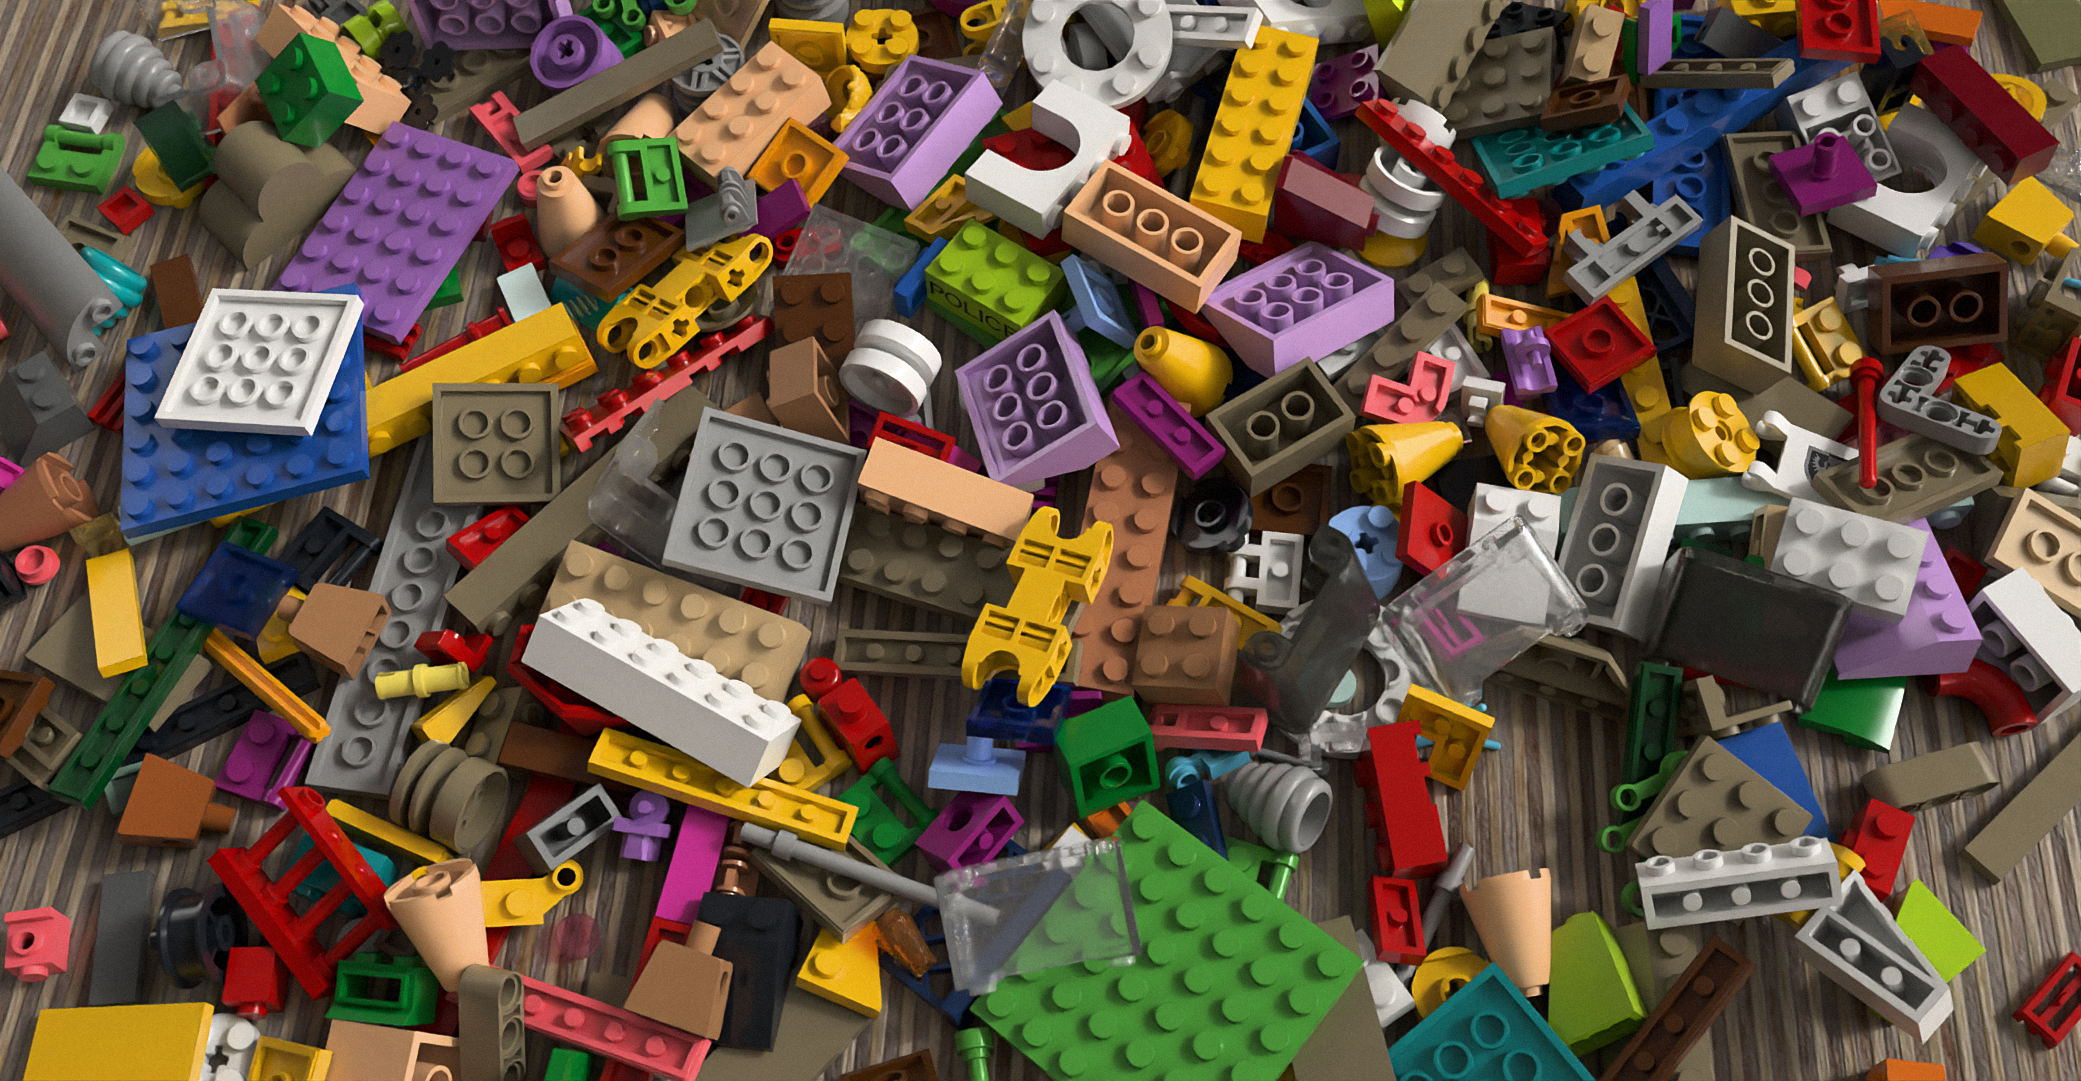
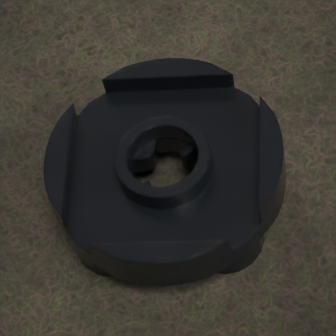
M1221 477L1202 480L1193 485L1195 491L1190 493L1186 499L1182 494L1176 501L1171 514V528L1188 553L1198 556H1215L1226 551L1236 552L1244 545L1245 535L1249 532L1253 522L1254 509L1244 490L1239 488L1232 480ZM1218 510L1219 516L1216 520L1210 523L1204 522L1205 518L1212 516L1213 511Z

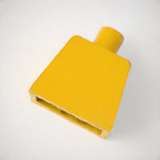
M2033 176L2020 181L1985 215L1972 235V238L2025 266L2032 265L2044 252H2047L2054 258L2057 256L2063 259L2071 247L2078 249L2080 246L2063 234V231L2074 217L2073 212Z

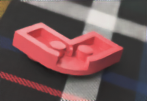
M1418 351L1413 355L1406 385L1372 374L1366 382L1359 416L1382 424L1433 421L1443 411L1447 403L1456 363Z

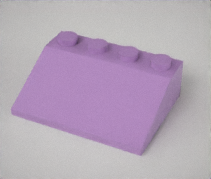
M407 0L426 49H432V46L437 41H444L453 50L531 48L537 35L548 23L562 16L574 15L569 0Z
M909 54L833 143V145L850 157L839 172V175L886 204L913 212L922 204L925 197L938 181L947 174L948 169L958 157L967 150L970 143L983 127L992 120L993 115L1003 103L983 71Z
M1309 241L1218 285L1200 308V311L1249 368L1269 379L1308 356L1316 363L1319 359L1345 348L1348 344L1394 321V279L1321 243Z
M1055 310L1050 311L955 370L989 478L1009 486H1015L1086 469L1120 448L1078 336Z
M1925 516L1904 525L1928 531L1929 535L1906 615L1898 625L1812 601L1808 602V607L1812 609V619L1837 680L1967 672L1983 638Z

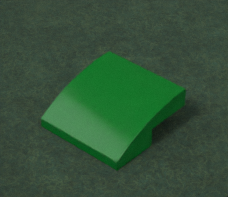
M1818 645L1798 717V726L1842 735L1843 744L1889 754L1908 676L1837 680L1824 647Z

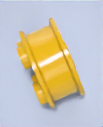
M1700 392L1690 400L1688 407L1672 409L1665 415L1662 421L1661 436L1666 453L1675 468L1689 480L1728 477L1729 473L1740 474L1747 471L1749 465L1756 459L1757 449L1760 447L1759 437L1751 429L1734 399L1726 393Z

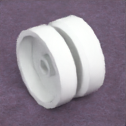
M1386 144L1378 147L1366 169L1367 174L1362 177L1357 186L1375 197L1373 214L1380 215L1378 229L1400 238L1416 239L1425 235L1435 217L1436 209L1440 208L1448 193L1391 145Z
M883 319L868 321L863 326L854 343L855 349L849 352L838 373L840 382L854 398L878 412L881 410L902 418L914 416L927 394L926 387H930L942 365L941 356L930 341L903 324Z

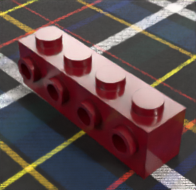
M1958 43L1918 61L1909 88L2007 186L2047 169L2060 142Z

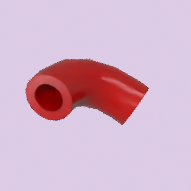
M1974 657L1967 672L1922 675L1924 685L1930 696H1956L1973 702L1982 710L1993 736L2017 735L2030 731L2038 725L2034 710L2021 687L1993 664Z

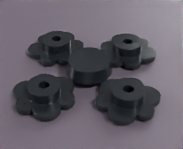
M402 31L399 34L393 32L388 36V42L381 46L379 53L385 59L384 65L386 68L403 70L398 76L397 82L402 86L400 91L411 101V104L402 116L405 119L404 124L426 131L429 128L430 122L438 115V108L433 104V97L429 94H424L427 88V78L437 83L442 77L451 76L455 70L453 60L455 59L456 52L449 48L444 41H437L432 46V49L424 51V61L420 69L414 66L408 67L411 57L416 52V47L412 44L413 35L408 31Z

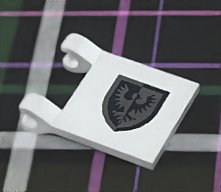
M1767 411L1762 421L1757 423L1755 433L1762 439L1784 441L1776 472L1763 462L1753 461L1749 465L1748 471L1742 474V486L1749 490L1772 492L1790 500L1793 496L1833 507L1811 487L1815 474L1859 456L1858 450L1792 425L1776 411Z

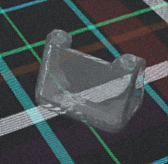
M1515 515L1502 522L1393 600L1382 613V623L1386 641L1427 690L1472 708L1482 698L1479 692L1486 678L1551 632L1554 636L1565 634L1566 637L1576 634L1586 625L1589 609L1532 526L1522 515Z
M1122 835L962 866L943 871L933 878L956 991L969 989L970 996L983 995L996 991V982L1005 979L1007 976L1092 959L1107 961L1108 968H1118L1136 963L1135 955L1143 954Z

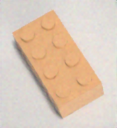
M276 3L255 37V40L274 59L299 32L335 42L364 100L346 119L345 123L383 135L393 121L399 122L411 104V101L400 91L402 86L391 77L380 72L382 67L376 61L362 55L359 52L361 50L360 45L350 38L342 36L339 33L341 31L339 25L326 17H321L320 20L315 19L312 14L297 5H294L291 9Z
M770 41L665 138L676 137L681 167L717 193L720 186L718 174L723 168L733 167L739 171L744 181L748 180L746 178L747 174L789 117L808 127L832 103L822 78L773 41Z
M1106 158L1063 211L1061 240L1188 311L1197 314L1236 261L1242 232Z
M879 437L874 439L857 482L861 501L866 502L865 508L870 511L887 516L889 512L904 516V521L922 525L925 522L942 527L944 530L958 536L969 535L980 538L983 544L1003 550L1006 547L1014 548L1022 529L1028 522L1034 499L1033 494Z

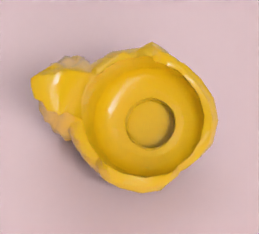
M856 65L839 66L827 76L825 88L832 104L822 113V116L831 122L830 127L835 132L842 133L871 100L873 92L869 81Z

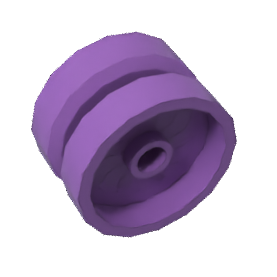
M580 15L562 16L548 23L537 35L530 54V65L534 75L555 96L624 60L622 52L590 18Z

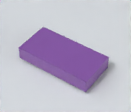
M1647 0L1638 6L1637 73L1649 76L1671 60L1673 0Z

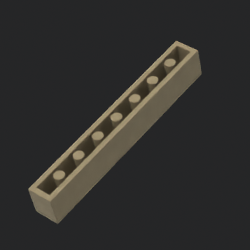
M691 384L671 396L444 594L443 597L453 613L475 634H488L494 638L505 633L513 620L526 608L536 605L542 599L544 592L551 587L571 539L596 548L619 525L628 523L638 508L647 500L657 497L664 489L665 484L679 472H682L689 463L688 454L692 452L704 406L720 411L721 409Z

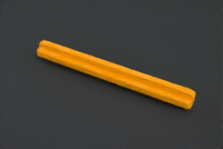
M216 627L201 647L311 743H321L324 737L330 735L331 727L326 723V720Z

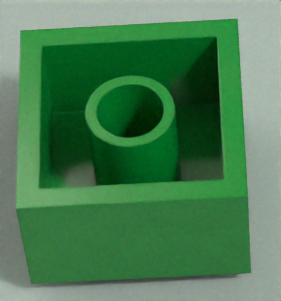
M300 32L254 81L282 140L320 148L364 102L335 42Z
M1131 695L1049 727L1060 781L1080 820L1161 787L1153 734Z

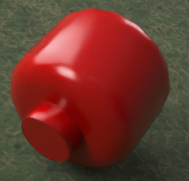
M813 658L806 662L800 671L799 680L802 692L814 703H818L823 696L843 684L840 668L829 658Z

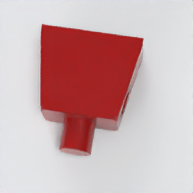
M851 678L818 701L820 721L840 748L847 752L852 759V764L862 777L881 758L888 757L891 761H894L900 757V752L888 720L856 678ZM870 739L879 741L872 748L865 749Z

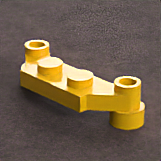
M568 859L554 870L548 872L544 878L481 881L485 927L544 924V914L565 895L573 894L581 887L584 880L582 867L576 861ZM428 866L419 867L411 873L414 882L424 875H429L426 869ZM563 868L571 869L575 876L572 884L568 886L561 885L557 880L558 872Z

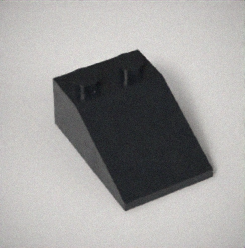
M703 892L696 920L721 929L711 956L733 963L721 1033L718 1040L708 1038L711 1041L710 1046L773 1052L803 927V920L789 899Z

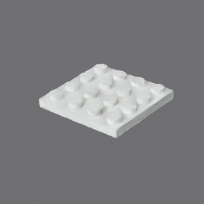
M212 288L154 417L161 427L312 436L364 307L363 302L358 295Z

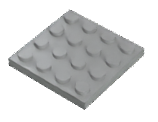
M704 406L661 564L829 607L832 602L858 492L857 482L863 470L867 450Z

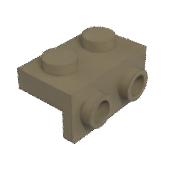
M524 687L492 689L480 704L479 714L471 737L466 743L465 753L469 758L480 757L500 766L498 761L512 721L544 729L550 711L545 708L541 700ZM504 768L508 777L516 782L527 781L529 773Z

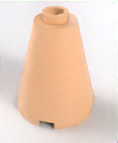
M657 93L646 94L601 138L595 154H602L601 171L605 176L612 179L615 178L613 161L607 155L606 145L608 143L618 140L665 138L674 130L676 110L668 98ZM638 156L628 157L633 192L644 193Z
M564 166L550 167L544 170L537 179L538 244L543 254L551 259L608 217L573 171Z
M468 858L452 859L426 867L429 875L414 882L412 874H409L390 886L384 894L387 908L444 990L456 992L457 995L459 982L465 969L474 963L489 966L480 872L477 869L476 863L473 864L471 859Z
M1548 868L1539 869L1541 878L1530 879L1529 870L1478 879L1476 880L1477 890L1469 891L1466 883L1458 885L1460 897L1491 963L1495 961L1525 998L1543 995L1542 985L1550 984L1551 876Z

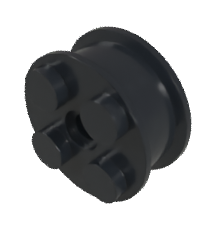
M224 883L212 884L204 892L199 893L190 888H177L171 891L162 903L157 927L152 930L150 935L151 950L154 955L159 957L162 970L169 982L181 990L192 989L203 980H211L215 984L224 985L230 948L248 947L249 935L245 910Z

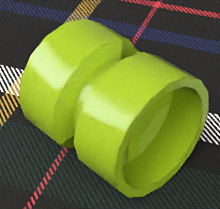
M379 0L366 9V16L357 14L340 25L343 35L360 45L361 50L359 52L374 61L381 57L379 53L380 48L385 42H388V36L391 33L410 32L398 11L388 0Z

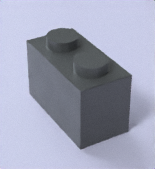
M598 783L584 789L515 836L512 841L534 874L539 876L554 870L612 829L615 817H623L602 785Z

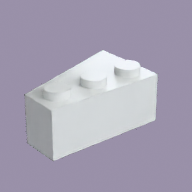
M1854 869L1841 884L1844 905L1819 908L1795 935L1801 958L1918 1042L1924 1044L1954 1010L1950 987L1912 939L1905 935L1894 921L1892 914L1886 906L1879 902L1865 884L1863 877Z

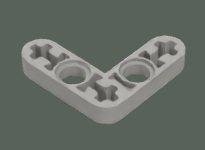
M1924 345L1914 349L1882 388L1876 406V414L1886 422L1966 452L1978 455L1992 453L1996 449L2002 431L2001 425L1996 420L1931 396L1946 377L1951 360L1950 354L1944 349L1932 345ZM1906 382L1915 383V384H1918V385H1920V386L1910 385V384H1908V383H1906ZM1929 417L1939 418L1946 422L1936 421Z

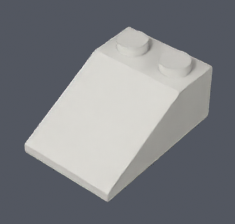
M1477 483L1467 511L1468 525L1457 615L1527 627H1543L1559 531L1561 496Z

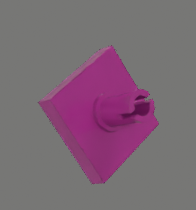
M1822 133L1815 138L1813 144L1769 156V170L1800 217L1876 196L1877 183L1844 135L1837 136L1833 133Z

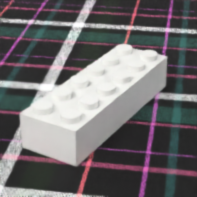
M579 599L539 615L521 662L747 788L778 768L784 761L802 719L791 714V710L786 705L778 701L763 699L754 694L753 689L748 684L739 680H729L715 672V667L708 662L690 659L678 652V647L673 643L650 637L641 632V627L635 622L627 619H618L604 611V606L594 600Z

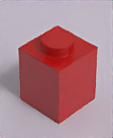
M272 946L230 948L222 1003L235 1011L237 1017L245 1018L246 1020H262L266 1018L267 1013H284L290 969Z

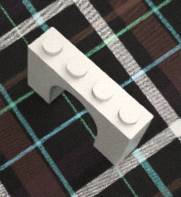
M1217 0L1221 6L1256 7L1263 15L1260 25L1319 38L1318 45L1363 41L1371 32L1372 27L1362 0H1303L1308 7L1291 0Z
M1053 79L1032 101V129L1067 146L1076 155L1074 159L1054 170L1036 171L1023 168L987 149L965 172L966 200L1043 240L1052 229H1057L1062 224L1063 211L1107 158L1113 162L1117 156H1123L1131 143V135H1129L1130 117Z
M1906 102L1889 124L1885 134L1896 158L1924 172L1931 179L1935 188L1922 193H1903L1877 183L1875 197L1832 208L1829 210L1825 221L1902 258H1914L1921 248L1927 251L1931 247L1939 233V229L1936 228L1937 225L1946 226L1957 208V205L1954 204L1956 199L1961 202L1965 200L1975 182L1971 180L1972 177L1980 178L1988 166L1970 148L1966 147L1963 141L1945 123L1941 122L1936 114Z

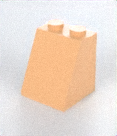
M332 1019L325 1050L333 1051L325 1081H461L459 1038Z

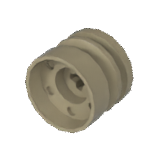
M431 739L420 745L400 771L391 794L389 804L390 818L396 825L405 829L411 828L414 833L420 836L430 835L436 843L460 854L469 853L482 843L499 818L509 787L508 774L504 768L480 757L469 758L464 750L451 748L446 742Z

